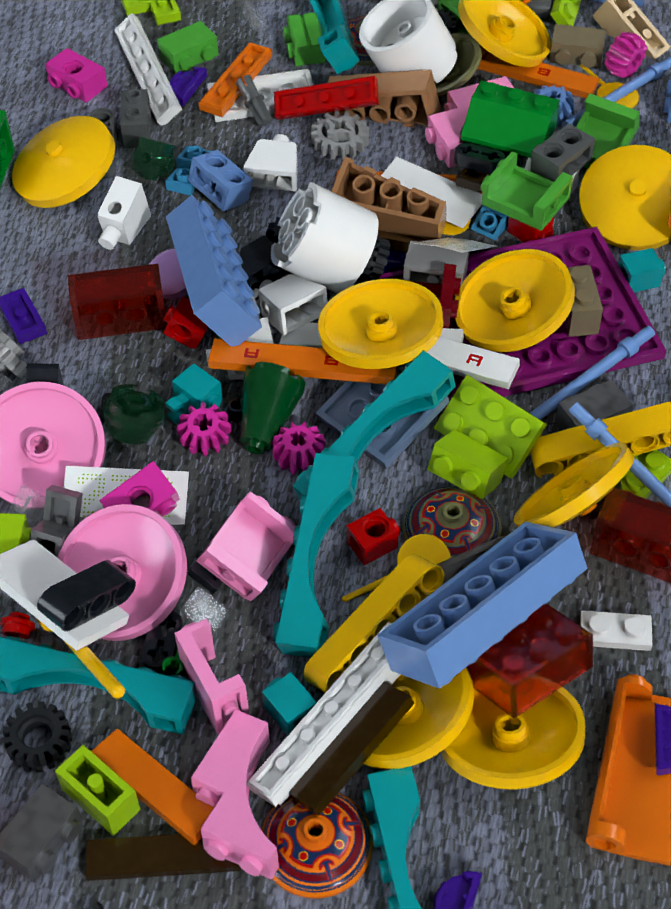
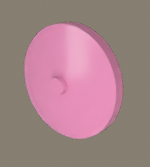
M51 382L22 384L0 395L1 499L17 507L41 510L45 506L46 489L55 485L64 488L66 466H103L106 453L104 429L97 412L82 395L66 386Z
M132 504L109 506L86 517L68 535L57 557L76 573L102 561L110 560L136 581V587L132 595L119 605L121 609L129 614L128 622L126 625L100 638L109 641H122L139 637L163 622L179 601L187 575L186 552L177 531L156 512Z

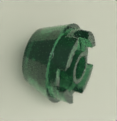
M133 384L115 386L112 389V393L103 401L107 432L114 439L126 444L138 445L148 442L165 420L164 400L153 390H150L149 395L144 392L135 391V385Z

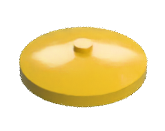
M521 0L459 1L458 12L466 30L483 48L499 59L516 66L535 67L541 64L550 53L552 43L547 28L534 11Z
M74 116L57 121L37 133L21 150L12 171L14 188L25 202L35 207L53 208L68 204L89 192L105 176L115 155L114 138L106 125L94 117Z
M628 145L615 148L594 161L582 179L579 193L580 212L588 228L597 227L607 244L622 249H656L671 242V229L668 226V218L671 213V154L653 146Z
M520 249L497 255L475 268L461 284L459 296L455 297V300H459L455 321L459 329H463L465 339L482 349L493 352H512L533 346L553 334L568 317L575 298V288L570 272L558 257L541 250Z
M377 279L353 285L335 295L320 313L318 331L323 348L335 360L356 368L384 369L411 362L423 350L425 352L429 351L440 338L444 322L441 303L429 289L407 280Z
M619 442L602 447L577 460L537 489L518 509L514 516V523L517 527L524 522H530L555 528L579 515L584 516L596 508L597 502L605 497L631 468L635 459L633 453L625 443Z
M464 668L453 677L450 683L442 686L440 689L400 675L391 686L410 695L414 705L369 756L364 765L379 769L410 767L434 757L449 746L463 730L473 707L474 687L467 668Z
M517 672L490 674L472 680L474 702L470 717L456 739L440 752L444 760L454 771L474 783L498 789L535 787L561 776L578 760L585 743V718L579 703L572 694L551 680Z

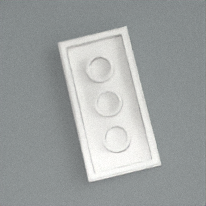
M309 69L256 76L253 80L258 92L264 95L263 101L270 114H275L274 91L314 85ZM216 82L208 83L207 90L209 91ZM241 94L223 117L214 115L215 122L254 116L250 109L245 107V99Z
M34 539L0 554V589L76 651L127 624L129 614L117 606L71 631H63L37 609V603L46 589L77 573Z

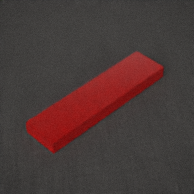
M376 76L274 91V113L277 120L379 105L378 78Z

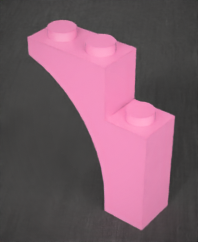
M506 76L486 81L514 88ZM479 83L448 91L444 112L428 116V128L425 129L426 139L429 144H434L438 159L440 161L444 160L448 168L457 166L454 163L455 147L464 141L461 140L462 130L472 95Z
M235 709L191 777L192 788L196 793L195 798L214 808L201 828L203 846L207 853L217 860L224 861L227 859L240 865L250 875H262L272 880L279 868L277 847L265 836L253 817L249 806L250 789L247 786L248 780L254 775L256 767L270 743L268 722Z

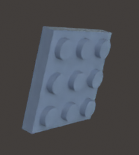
M398 366L396 378L404 371L405 366ZM346 381L315 413L317 419L340 435L347 425H352L358 419L368 403L374 402L383 393L386 385ZM448 396L436 408L404 417L387 427L372 440L363 453L387 469L449 403Z

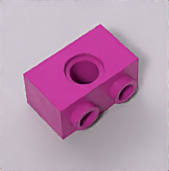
M68 48L45 63L47 79L50 85L55 89L60 88L66 91L73 99L79 98L87 103L108 87L104 67Z
M153 461L99 501L103 508L120 504L134 505L137 498L147 496L150 498V503L146 508L164 517L177 507L176 502L180 498L175 488Z

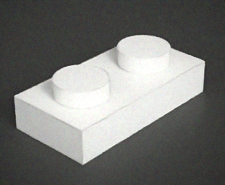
M581 610L580 646L651 651V615Z

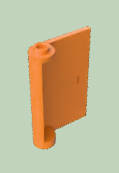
M629 674L619 678L616 683L585 841L591 848L671 866V774L656 776L654 711L655 703L671 707V698L653 695V687L644 677L637 674Z

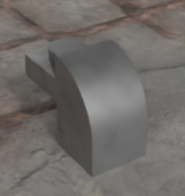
M55 485L46 489L43 520L31 529L30 541L36 540L58 557L68 535L85 519L80 517L83 493Z

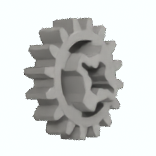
M335 111L334 116L326 113L325 119L317 118V124H312L311 143L314 144L315 151L321 150L322 156L329 153L331 154V159H335L339 155L344 160L348 154L356 157V151L363 153L364 146L369 145V126H366V120L359 121L358 114L351 117L348 111L344 115H340L338 111Z
M0 329V372L4 374L9 369L21 379L26 374L27 364L20 358L25 351Z

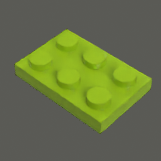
M466 375L434 426V429L443 435H447L455 429L508 457L504 475L512 479L519 471L547 424L478 380Z

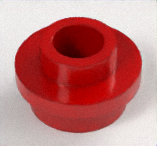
M10 612L9 616L2 617L0 620V625L3 627L1 633L4 636L15 637L19 635L22 639H29L30 632L35 630V623L30 621V616L24 613Z

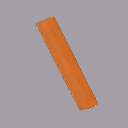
M249 42L200 100L199 110L223 117L241 96V92L236 86V81L241 77L244 85L247 86L243 78L244 75H250L253 81L273 57L272 49Z
M118 728L91 751L136 791L137 798L191 844L195 845L202 838L201 828L214 808L196 799V793Z

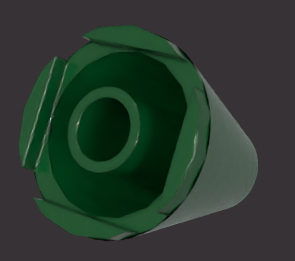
M257 362L254 368L251 369L249 365L246 367L243 379L240 441L250 453L263 454L264 451L271 450L274 436L279 435L280 427L285 426L304 393L305 381L299 374L297 379L289 375L290 369L268 362Z

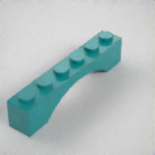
M309 0L315 14H317L322 31V36L317 38L321 52L337 74L351 69L360 59L341 0Z
M423 350L413 361L406 364L404 371L395 380H391L386 384L383 393L374 402L368 403L358 419L352 425H347L342 430L340 437L331 447L325 448L321 454L354 456L358 463L362 453L372 440L387 427L404 417L436 408L456 387L453 371ZM307 470L300 473L293 485L299 500H301L303 495H307L309 486L306 481Z
M315 453L313 465L308 466L306 481L309 485L307 495H303L300 501L301 524L295 527L293 543L296 548L294 557H289L287 562V577H289L287 589H283L280 595L282 614L280 621H276L273 628V641L282 654L311 658L327 641L329 625L320 610L315 593V562L321 542L329 527L341 512L355 500L360 470L354 456Z
M12 636L0 637L1 692L16 695L36 687L70 683L93 686L107 691L74 652L59 651L47 644H39L37 646L24 643L22 640ZM112 659L100 660L124 686L125 694L121 699L131 705L143 717L149 727L184 735L197 700L194 682L181 675L166 676L146 667L136 669L123 666L118 661Z
M412 766L367 774V789L361 790L365 811H373L375 823L370 824L374 848L381 846L384 859L378 860L383 884L390 883L393 896L387 897L388 908L422 909L413 892L406 863L407 844L411 830L420 813V796Z

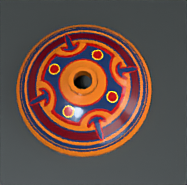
M341 793L336 795L319 816L293 800L289 795L281 805L278 804L276 807H273L261 828L265 836L277 847L279 868L272 880L284 890L300 897L326 898L342 893L361 878L371 860L373 841L370 823L362 809L354 801ZM318 828L322 833L319 836H311L309 831Z

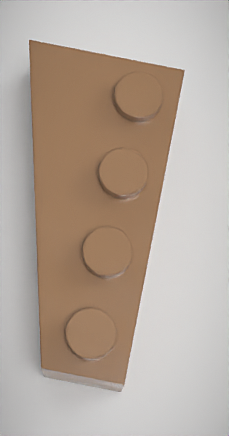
M432 69L330 76L328 83L369 76H376L378 78L379 105L338 111L340 115H344L348 111L351 117L358 114L359 120H364L365 117H368L378 123L387 124L389 120L403 122V126L414 128L415 124L427 126L428 128V116L442 111ZM328 112V114L334 116L335 112Z
M345 156L331 192L374 212L378 217V230L426 240L441 239L446 225L445 201L417 188L409 189L402 186L399 180L376 174L375 169L368 166L360 167L354 164L353 159Z

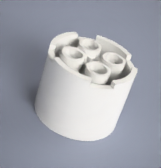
M382 0L366 15L360 27V42L380 73L432 69L434 81L438 84L449 74L456 62L458 54L455 42L431 0Z
M310 182L308 189L305 191L299 189L295 193L280 218L278 226L281 229L278 235V244L274 243L271 247L272 263L304 279L323 285L330 291L340 293L351 287L365 269L377 240L378 217L374 212Z

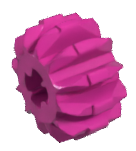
M622 32L619 37L615 38L613 44L610 45L609 51L606 53L607 58L604 62L606 69L616 77H631L633 73L637 72L638 67L642 65V60L646 57L644 54L647 51L645 40L635 33Z
M202 401L199 409H195L190 405L188 408L189 414H181L179 418L181 424L177 427V433L181 437V445L189 447L190 453L193 455L199 449H202L203 456L207 457L208 449L212 448L213 451L219 453L221 450L220 444L228 445V434L232 431L231 424L227 422V413L225 411L219 412L216 404L208 409Z
M306 421L301 426H296L291 422L289 429L280 427L279 435H275L272 441L273 459L279 463L281 471L290 467L292 475L297 472V469L307 470L309 465H313L315 453H321L326 447L324 435L319 434L317 426L308 428Z

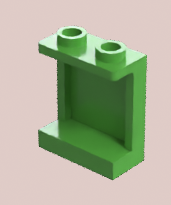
M589 93L585 100V112L576 128L595 138L592 160L584 166L588 169L603 154L615 148L628 146L639 129L640 111Z
M511 152L505 160H500L496 170L490 176L487 175L481 184V191L483 192L482 205L542 231L570 198L573 176L562 172L555 181H551L517 166L518 154Z

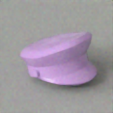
M169 249L158 254L150 262L146 270V281L149 288L159 297L166 299H177L187 295L188 292L176 250Z

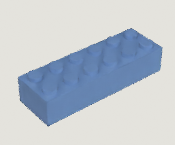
M191 195L170 212L166 219L192 310L202 322L231 347L238 346L262 328L258 316L260 309L253 301L254 292L247 284L249 277L241 266L243 260L236 252L238 246L230 235L233 232L231 227L224 219L218 220L214 216L211 207L205 201L199 202Z
M524 522L378 634L391 671L439 689L450 683L454 676L468 665L477 661L480 655L494 644L500 642L517 625L525 622L528 616L542 605L548 603L554 595L565 586L573 583L575 578L587 569L576 532L530 522Z

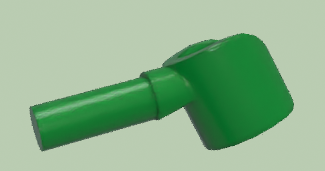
M178 649L174 656L167 657L163 661L162 675H165L168 670L173 669L177 671L176 675L183 676V663L179 658Z

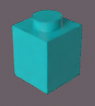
M653 248L622 254L619 257L618 265L633 292L661 286L662 277L666 272L665 264L661 258H658Z
M292 672L283 678L273 679L262 691L263 707L287 736L317 703Z

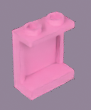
M249 492L238 503L196 562L240 596L252 601L266 587L268 578L293 544L296 525L291 519L281 516L272 509L264 498Z
M207 619L199 622L189 623L174 634L178 655L183 663V672L190 681L195 683L197 698L215 731L219 734L235 709L249 714L246 685L241 676L238 674L219 683L207 663L216 657L211 625Z

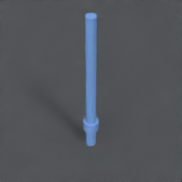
M671 56L660 63L655 62L648 66L644 73L603 98L617 102L651 80L656 81L664 75L665 71L671 68ZM585 109L562 123V127L568 123L576 127Z
M646 326L633 337L628 336L617 344V348L532 410L530 414L540 420L558 408V403L568 396H574L622 359L632 357L639 351V347L655 336L653 328Z
M578 402L568 410L587 429L585 432L594 441L598 439L604 446L619 443L606 430L608 426L600 418L595 419ZM635 458L629 470L671 510V491Z

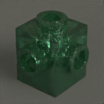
M140 137L138 147L134 150L132 157L134 163L133 170L142 172V178L157 181L158 176L167 178L174 167L173 154L175 146Z

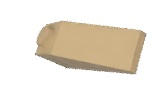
M606 0L592 15L601 28L606 30V34L613 38L619 37L622 32L635 33L640 36L641 39L645 40V45H647V51L644 54L653 60H656L671 48L633 0Z

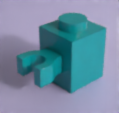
M192 364L172 381L174 397L165 403L166 407L171 410L167 417L177 424L180 422L181 414H187L190 405L195 409H199L202 401L208 409L214 404L219 408L223 400L221 382L196 364Z

